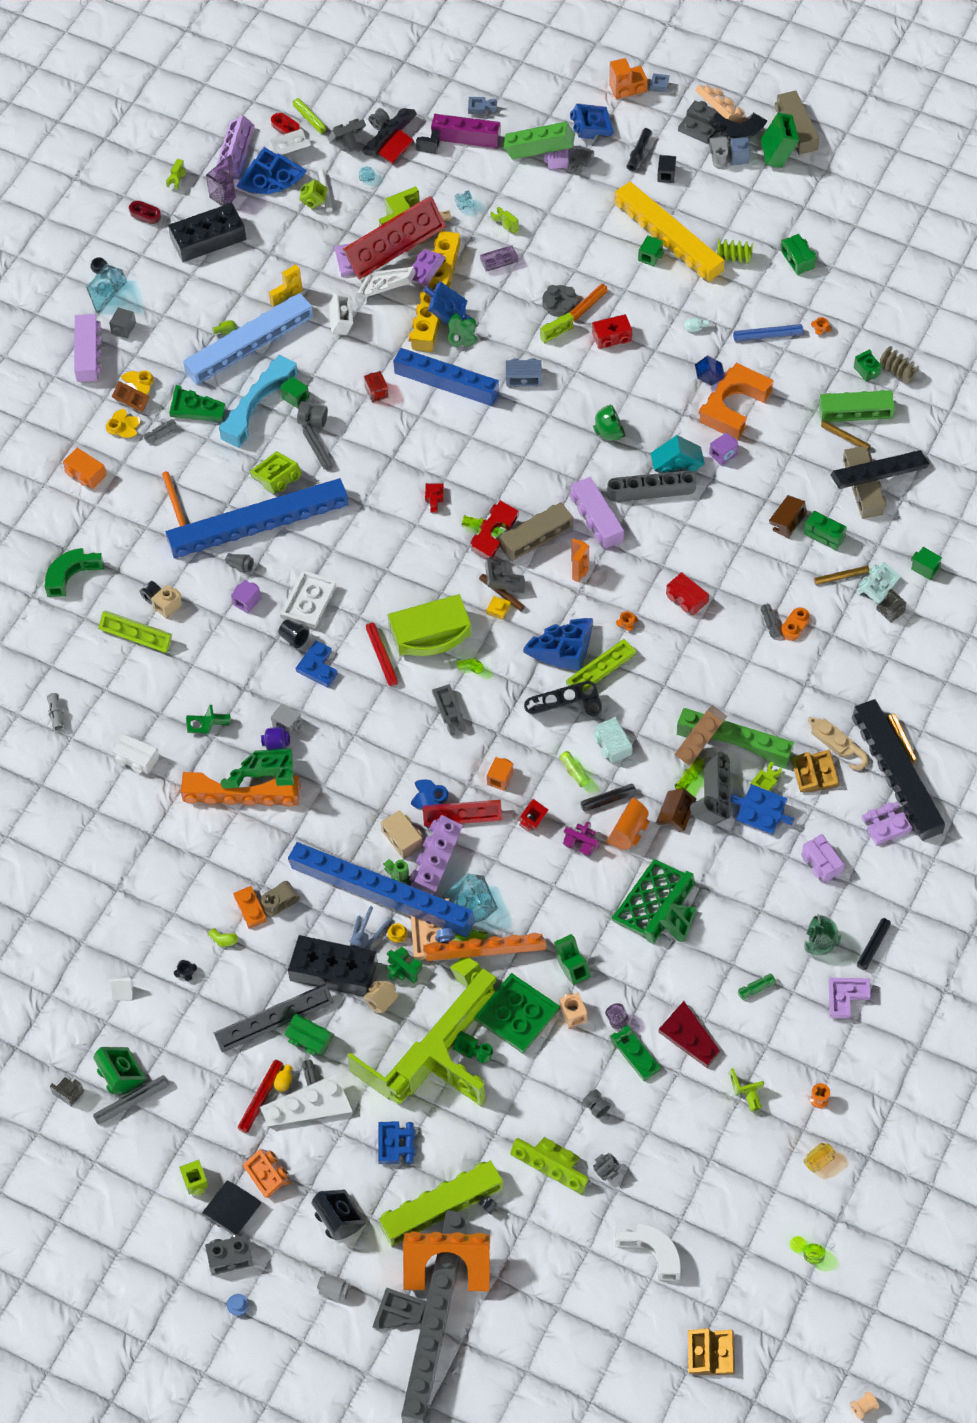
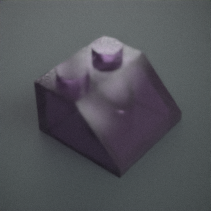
M229 155L206 174L209 198L221 206L233 202L236 198L232 156Z

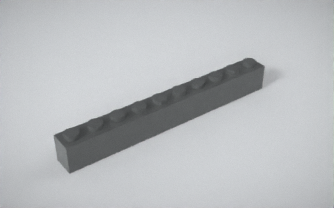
M447 1210L442 1234H453L456 1232L466 1234L468 1214ZM441 1252L436 1256L402 1409V1423H425L461 1259L460 1256L454 1253Z

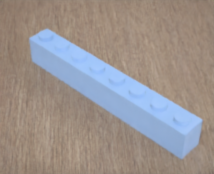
M301 293L290 297L285 302L276 305L266 313H262L256 319L247 322L237 330H233L230 334L218 339L208 347H204L196 354L187 357L183 361L186 374L196 385L200 384L312 318V305Z

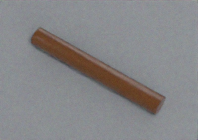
M482 574L479 580L487 585V577L485 574ZM491 588L502 598L510 601L511 605L520 612L525 608V605L507 591Z

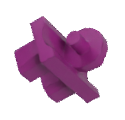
M588 821L584 826L577 824L576 829L580 830L581 833L565 827L564 833L566 835L563 845L568 848L574 849L577 840L583 842L579 852L590 857L594 849L599 848L600 843H598V840L587 836L588 834L594 836L596 831L590 829L591 823Z

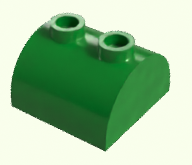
M100 1047L95 1052L93 1059L98 1066L97 1073L106 1080V1088L111 1094L122 1095L129 1093L147 1080L128 1047Z

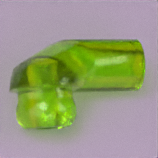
M475 658L457 661L459 671L469 669L476 674H481L484 671V665Z

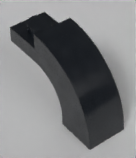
M753 112L746 122L734 123L715 113L711 116L708 123L715 130L722 131L720 137L726 136L727 141H731L732 138L748 137L749 139L766 125L768 120Z

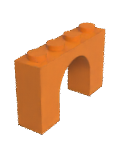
M736 362L732 368L728 369L724 380L719 381L716 391L709 395L708 402L701 406L699 410L700 423L720 433L725 434L727 432L731 437L738 440L746 429L747 417L729 409L723 401L730 395L744 394L764 403L773 391L774 380Z
M416 1231L404 1233L403 1290H425L426 1263L432 1256L441 1252L454 1253L465 1261L468 1268V1291L490 1290V1235L483 1233L463 1234L460 1232L453 1234H442L440 1232L427 1234Z

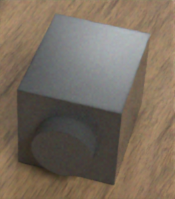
M118 307L109 322L111 334L117 337L128 338L136 324V319L133 311Z

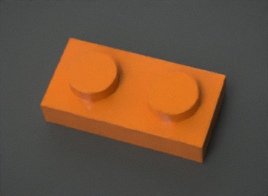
M252 886L233 893L248 929L267 922Z

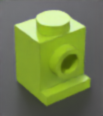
M200 1160L180 1166L179 1168L188 1194L199 1196L205 1193V1189L209 1187Z

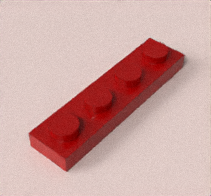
M501 800L422 806L424 827L431 826L434 820L437 821L441 815L459 824L502 820Z

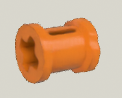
M823 1083L813 1086L810 1102L814 1107L821 1109L827 1106L830 1096L829 1087Z

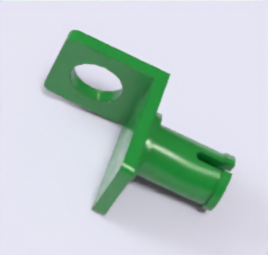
M209 704L205 716H186L187 732L209 734L213 725L229 726L231 716L228 713L214 714L213 705ZM191 721H199L201 723V727H192Z

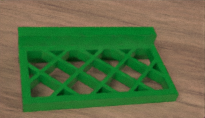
M653 859L613 915L612 921L646 937L648 942L654 944L665 929L658 920L664 903L681 905L695 886L694 874L689 871L684 873ZM655 867L663 869V874L652 876V871ZM675 875L680 877L678 882L669 884L668 877ZM666 879L667 885L655 887L654 881ZM652 882V889L642 891L641 887L644 883ZM669 890L667 897L658 898L657 892ZM655 893L657 900L645 902V895ZM633 898H642L643 903L631 906ZM658 904L659 909L657 912L648 914L647 907ZM645 909L646 915L634 917V910ZM631 911V919L623 920L620 918L622 913ZM648 920V925L645 929H642L636 925V922Z

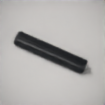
M631 783L582 800L580 805L582 810L586 812L635 795L636 788Z
M886 918L880 920L857 962L858 968L862 970L868 968L891 926L890 920Z

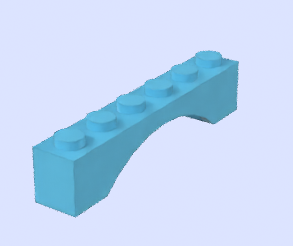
M278 355L275 360L270 362L268 369L261 373L259 380L250 387L247 395L241 398L239 405L230 412L227 420L221 423L219 427L221 440L240 448L249 436L248 425L253 410L263 398L280 389L283 382L287 381L291 376L295 378L298 375L296 362L281 355Z

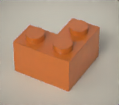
M626 58L610 62L609 86L615 99L647 91L648 79L641 65L630 68Z

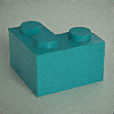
M675 435L650 453L653 469L658 473L674 472L678 468L695 472L705 465L701 446L678 435Z

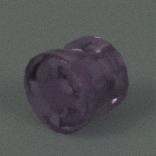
M621 1003L612 1004L605 1011L612 1028L621 1029L628 1025L630 1018L626 1013L624 1005Z

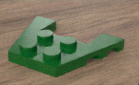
M255 750L241 763V768L232 770L227 780L226 778L221 780L222 788H239L244 777L260 778L262 776L276 777L277 786L294 785L292 750Z

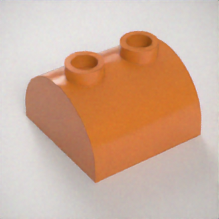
M632 797L606 843L624 850L630 849L632 845L637 846L642 837L638 835L640 830L645 831L650 823V820L647 819L649 812L640 801Z

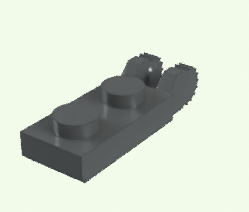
M450 684L432 689V695L450 736L455 734L451 723L457 720L461 732L466 731L462 712Z

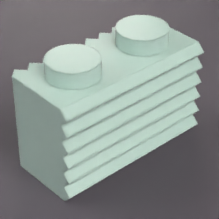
M616 717L594 726L593 738L597 744L600 743L604 758H608L611 764L632 755V744Z

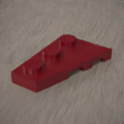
M685 1001L677 1007L658 1030V1033L706 1068L709 1067L720 1053L716 1044Z

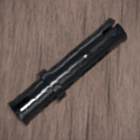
M648 128L642 130L634 150L630 153V160L626 165L629 171H636L639 162L644 157L643 153L652 135V131Z

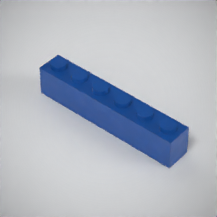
M400 348L393 360L394 374L489 406H493L499 394V380L404 348Z

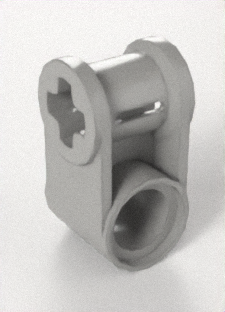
M727 137L709 138V148L714 167L718 169L727 167Z

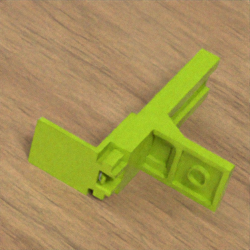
M483 968L420 1043L416 1041L386 1077L352 1053L347 1055L349 1071L385 1098H391L397 1105H401L408 1095L412 1096L432 1072L481 1107L485 1102L484 1081L477 1075L472 1076L468 1073L463 1065L455 1064L451 1061L448 1052L454 1046L457 1034L461 1030L466 1032L475 1021V1015L496 992V989L493 988L496 977Z

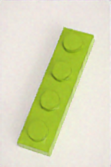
M106 610L102 611L98 628L164 653L169 651L173 635Z
M622 639L566 680V684L570 686L583 681H592L596 684L634 657L636 650L625 639ZM584 685L582 689L583 693L587 691L589 688H591L592 685Z

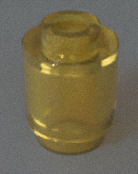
M821 1142L806 1154V1158L803 1160L804 1164L813 1173L820 1171L835 1159V1150L829 1143Z

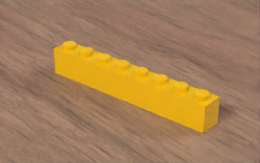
M631 181L615 191L616 206L624 210L630 218H633L642 228L650 232L652 237L662 240L664 247L669 248L677 258L682 259L701 278L710 282L724 272L725 260Z

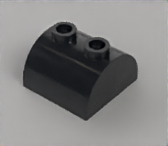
M345 1189L319 1191L311 1202L316 1210L314 1214L316 1219L324 1223L327 1228L325 1233L330 1239L341 1240L347 1238L366 1224V1221Z

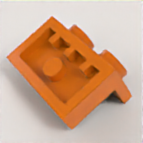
M259 1149L242 1166L263 1196L269 1198L282 1185H289L292 1182L288 1178V1171L277 1162L276 1154L271 1150Z

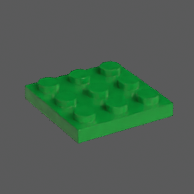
M511 973L475 1015L474 1020L524 1054L560 1010V1005Z

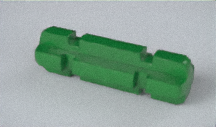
M769 973L764 978H759L747 984V987L739 988L738 995L744 1000L750 997V994L754 995L766 989V986L774 985L776 980Z

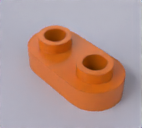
M798 607L791 612L782 625L781 635L784 639L793 641L800 636L809 623L810 613L807 609Z

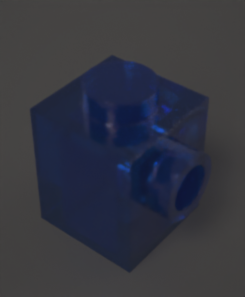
M708 355L695 364L697 378L711 386L725 377L722 363Z

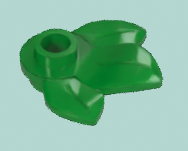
M458 313L454 314L448 323L450 331L447 335L448 343L453 347L473 345L477 341V337L472 334L476 328V320L466 319L462 321ZM455 335H458V336H459V340H458V341H455V339H454V336H455Z

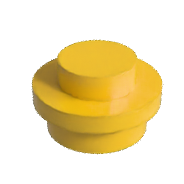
M399 923L391 925L387 931L389 940L394 943L403 942L407 938L406 927Z

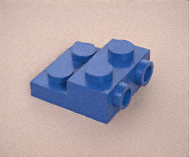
M576 103L570 112V120L574 121L573 131L577 133L578 138L594 139L596 135L612 136L614 130L607 107Z

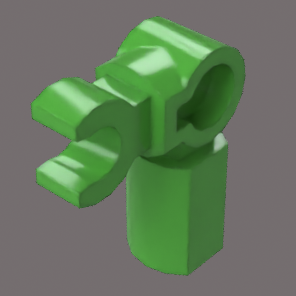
M388 859L383 863L385 866L384 870L391 875V879L406 885L411 882L409 880L408 864L403 859L395 863Z

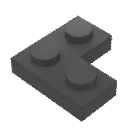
M486 559L485 569L488 587L524 593L526 588L524 576L506 573L505 561Z

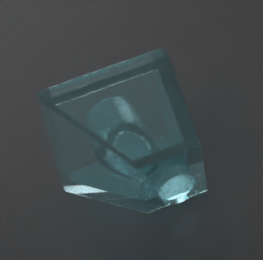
M106 264L86 287L96 313H100L127 283L122 269Z

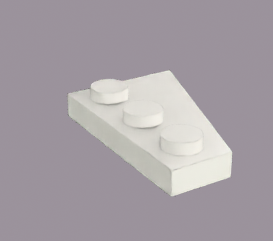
M414 267L372 272L365 278L357 292V296L359 299L409 284L416 271Z

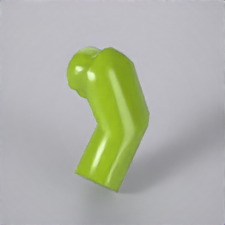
M216 928L211 929L208 933L210 938L220 947L232 946L238 942L236 933L221 934Z

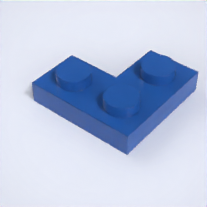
M315 640L296 666V672L328 688L338 675L336 669L324 664L332 653V648Z

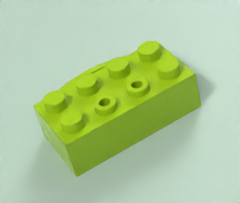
M460 594L388 614L389 628L399 656L406 654L413 656L440 654L456 647L467 637L472 636L471 622Z

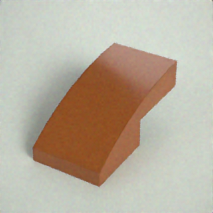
M118 381L111 396L141 412L144 411L150 398L149 395L121 381Z

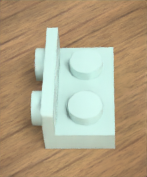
M885 561L879 565L875 564L869 570L870 575L859 583L860 588L857 591L859 595L865 592L877 604L883 601L901 577Z

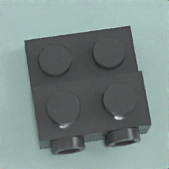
M694 100L686 112V117L678 126V132L708 144L709 138H712L717 132L708 122L715 113L721 114L708 106L705 101L698 102Z

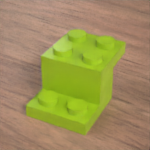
M416 186L385 198L386 216L379 219V226L420 202L419 190Z

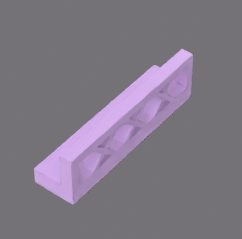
M244 115L229 123L214 171L216 175L227 171L235 178L240 176L255 127Z

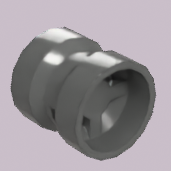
M598 1089L591 1091L582 1101L586 1108L591 1109L592 1115L596 1119L602 1117L611 1107L609 1101L602 1098V1094Z

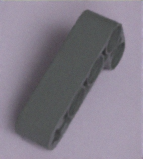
M723 751L704 760V798L692 803L690 806L691 813L696 819L712 826L729 819L731 815L730 759Z

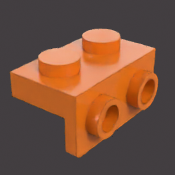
M573 539L571 541L572 580L579 583L581 578L585 577L589 571L590 545H587L584 541Z

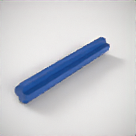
M802 324L737 330L733 332L734 341L802 335L803 326Z

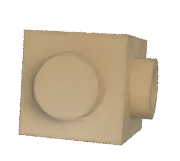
M169 585L163 587L151 598L153 609L166 619L182 606L181 593L176 588L172 589Z
M376 981L368 988L369 992L362 999L375 1013H384L399 995L395 991V986L389 981Z

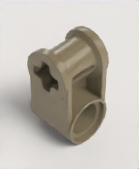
M283 881L272 890L263 894L261 898L262 910L266 916H275L284 909L294 905L300 899V895L289 881Z

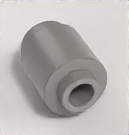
M326 1273L324 1277H320L317 1289H320L319 1294L336 1300H345L350 1289V1283H347L345 1279Z

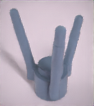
M370 906L359 931L361 916H357L353 935L349 941L350 946L369 950L372 943L392 922V918H389L369 940V935L364 930L373 909Z

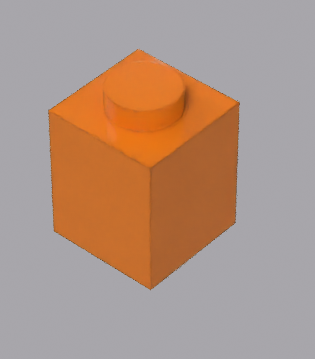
M495 757L486 775L487 785L505 791L514 773V763L506 758Z

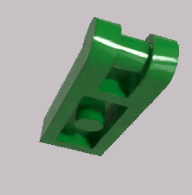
M628 1025L623 1026L618 1033L614 1032L609 1036L612 1043L643 1081L660 1071V1066L633 1034ZM626 1037L628 1042L624 1044L621 1040Z

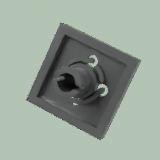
M357 118L349 121V124L343 126V124L335 126L327 137L329 143L344 138L349 152L359 149L354 134L361 132L366 123L364 119L359 121Z

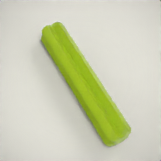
M300 98L293 100V106L320 134L326 132V125Z

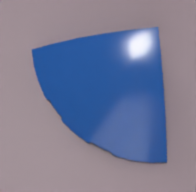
M263 147L236 187L254 194L278 193L296 184L305 175L307 170L281 154H276Z
M593 618L572 619L569 621V624L560 627L554 624L544 629V634L538 638L532 637L525 645L523 652L546 664L579 671L582 668L589 647Z

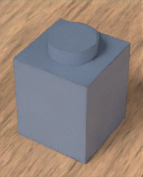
M748 137L731 139L730 156L732 165L749 164L750 147Z

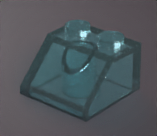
M467 873L442 895L443 899H449L452 903L473 910L475 923L486 920L498 909L483 875Z

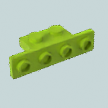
M543 1137L535 1147L520 1138L514 1140L510 1152L513 1157L579 1194L584 1192L589 1178L573 1169L577 1165L580 1156L546 1137Z

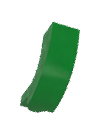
M78 548L56 558L48 568L45 576L47 597L66 596L67 582L77 572L104 570L102 553L85 554L83 548Z

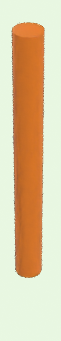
M168 471L162 473L179 526L187 525Z

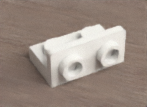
M302 129L271 139L274 152L281 155L311 146L309 139L305 138Z

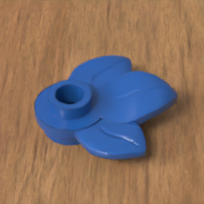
M418 780L415 782V786L419 793L412 799L411 805L417 809H423L422 806L443 804L448 799V790L442 785H435L431 780ZM441 792L443 796L437 798L435 794Z

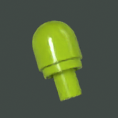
M233 320L222 321L219 323V326L212 327L213 334L221 333V335H228L233 330H237V324Z

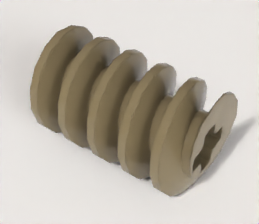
M889 346L880 358L882 368H885L888 372L891 371L892 375H896L904 383L910 382L916 376L919 366L914 368V361L908 364L910 360L908 357L903 360L904 354L897 356L898 350L892 352L893 347Z

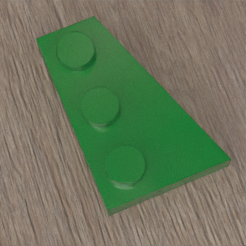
M176 385L169 414L170 417L223 422L226 405L221 401L208 396L202 397L197 395L195 391H187L182 389L181 386Z

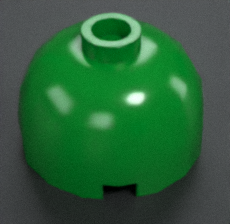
M607 405L597 412L595 416L596 425H593L597 436L601 435L607 441H615L626 437L624 428L620 424V418L613 405Z

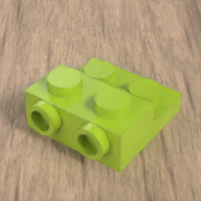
M278 451L249 471L252 478L261 482L264 489L273 494L284 491L289 483L297 481L302 474L297 462Z

